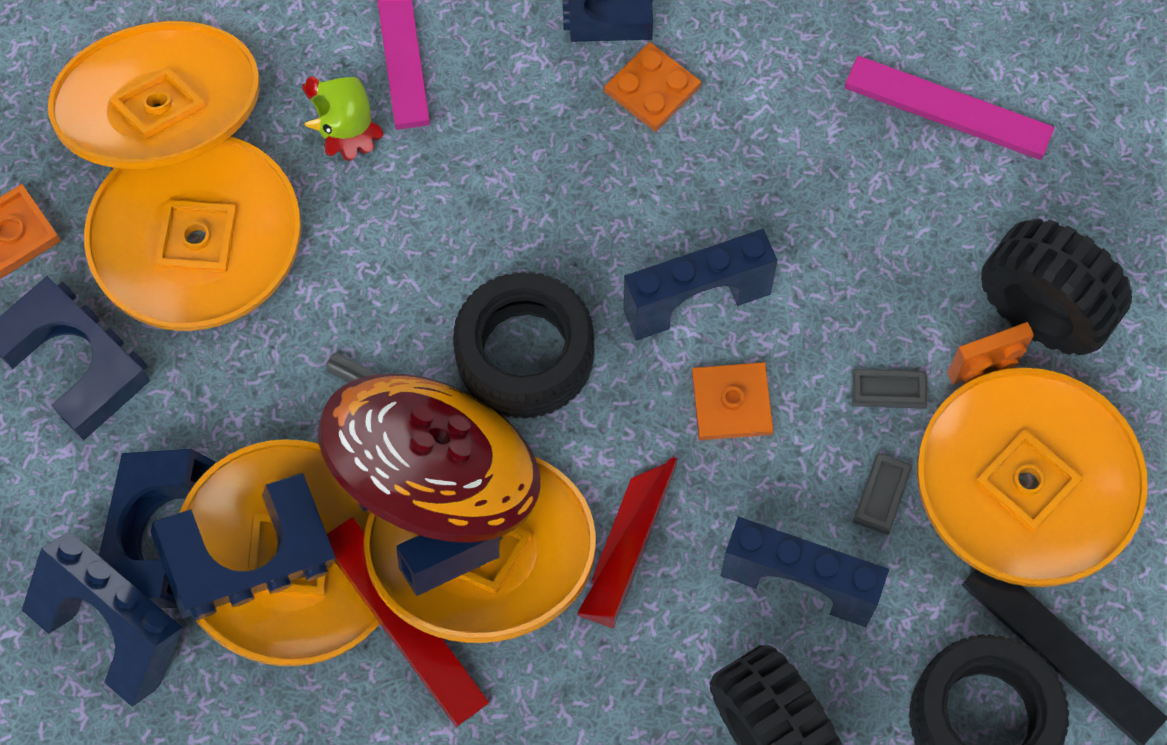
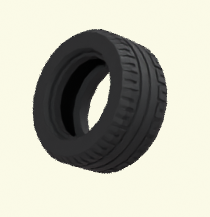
M525 271L497 276L495 280L490 279L486 284L479 286V289L474 290L473 294L468 296L467 302L463 303L462 309L459 310L453 330L456 364L460 378L468 392L500 414L503 413L504 416H513V418L521 416L526 419L527 417L535 418L537 415L541 417L547 413L551 414L555 409H561L563 405L566 406L570 400L576 398V394L581 392V388L586 385V380L589 379L594 361L593 324L589 311L581 297L575 294L572 288H568L567 284L561 283L557 278L553 279L549 275L544 276L542 273H526ZM531 315L544 318L557 327L565 340L562 354L552 366L537 374L518 376L503 372L489 361L484 352V347L488 336L498 324L515 316Z
M982 634L977 637L969 636L968 639H960V641L953 642L950 646L940 651L918 679L909 706L911 734L915 739V745H966L951 727L946 710L948 693L952 685L960 679L981 674L997 677L1009 684L1024 701L1029 720L1027 736L1022 745H1064L1065 736L1068 732L1067 727L1069 726V710L1067 708L1069 704L1068 700H1066V691H1063L1064 686L1061 681L1059 682L1058 674L1054 673V668L1046 663L1047 660L1039 656L1040 653L1037 651H1032L1030 646L1023 645V642H1015L1010 637L1005 638L1000 635L996 637L992 634L988 636Z

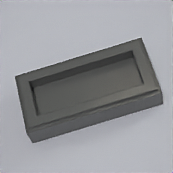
M852 369V406L926 409V371Z
M877 452L853 523L889 535L913 465Z

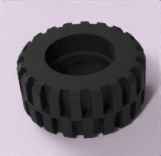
M1032 219L1015 224L987 259L981 271L983 291L987 293L988 301L991 305H995L997 308L996 312L1002 318H1006L1011 322L1010 325L1012 327L1028 322L1034 333L1032 341H1038L1044 344L1046 348L1051 350L1058 349L1061 353L1068 355L1073 353L1085 355L1099 350L1128 312L1132 303L1130 281L1128 277L1123 276V268L1120 264L1111 259V254L1104 248L1101 249L1095 245V241L1087 235L1084 237L1078 234L1076 229L1069 226H1060L1058 222L1052 220L1043 222L1042 219Z
M759 645L714 673L709 683L710 692L713 695V701L720 712L723 722L726 724L730 735L737 745H842L831 720L828 719L821 703L812 693V689L801 678L797 669L773 646Z

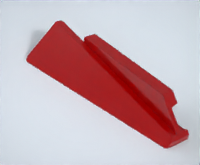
M672 457L665 464L631 478L592 577L591 584L594 585L582 603L578 616L614 629L677 467V458Z

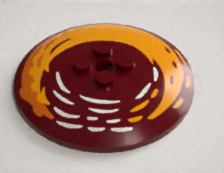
M387 373L365 376L353 380L338 389L326 403L319 420L318 442L320 451L328 469L337 482L367 510L381 519L414 534L450 542H479L499 538L512 532L524 523L538 500L540 492L539 467L531 448L523 436L500 413L482 403L472 394L447 383L409 374Z

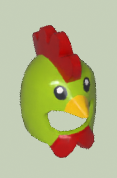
M310 76L307 78L306 83L302 84V90L313 103L319 115V118L304 124L308 128L319 131L325 139L324 149L326 155L329 157L334 156L339 151L345 160L352 161L357 156V150L363 154H369L374 149L372 140H380L383 136V131L379 125L371 122L369 99L359 78L343 77L321 82L318 78Z

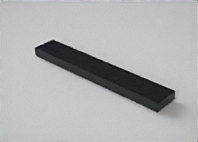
M977 569L961 585L1026 645L1030 646L1033 651L1040 653L1039 656L1044 657L1048 665H1051L1059 675L1135 744L1145 745L1167 720V716L1021 585L997 580Z

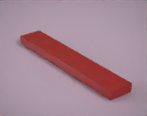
M351 517L327 533L336 557L335 563L454 726L457 728L487 706L489 701L444 640L408 624L397 616L381 599L372 584L366 566L364 553L365 533L355 519Z

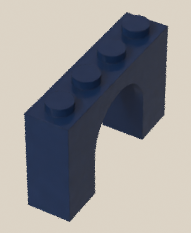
M562 0L563 30H570L571 42L652 40V0Z
M764 228L624 275L623 310L635 340L637 341L669 330L671 314L677 306L690 297L712 288L729 286L737 306L771 295L778 260Z
M46 276L0 316V357L14 369L41 344L53 337L75 335L89 341L92 346V360L87 372L51 405L56 413L84 441L150 382L144 372L148 366L134 351L128 355L121 348L124 342L111 328L104 332L97 325L100 321L99 317L86 304L80 308L73 301L77 298L76 295L64 282L56 285Z
M359 504L364 512L367 511L365 507ZM418 535L396 545L398 567L415 595L418 596L499 558V541L502 540V536L479 542H450Z
M193 449L122 453L100 547L99 557L161 609L178 608L161 560H144L141 550L142 535L148 520L160 506L174 499H186L195 483L215 464L216 461Z
M303 473L266 484L262 497L273 523L278 545L276 555L266 565L255 570L234 571L217 563L206 550L191 509L153 521L151 535L182 619L193 616L194 620H200L217 612L216 607L231 602L232 607H237L254 600L253 594L268 589L270 594L278 593L291 587V581L305 576L306 581H311L329 573L327 568L331 567L336 557Z
M738 516L725 552L720 576L757 589L760 578L766 576L780 577L799 582L823 593L833 602L829 615L866 627L878 606L889 569Z
M69 531L41 548L22 611L50 634L76 616L82 600L94 606L108 623L115 644L114 657L104 683L133 707L160 686L183 627Z

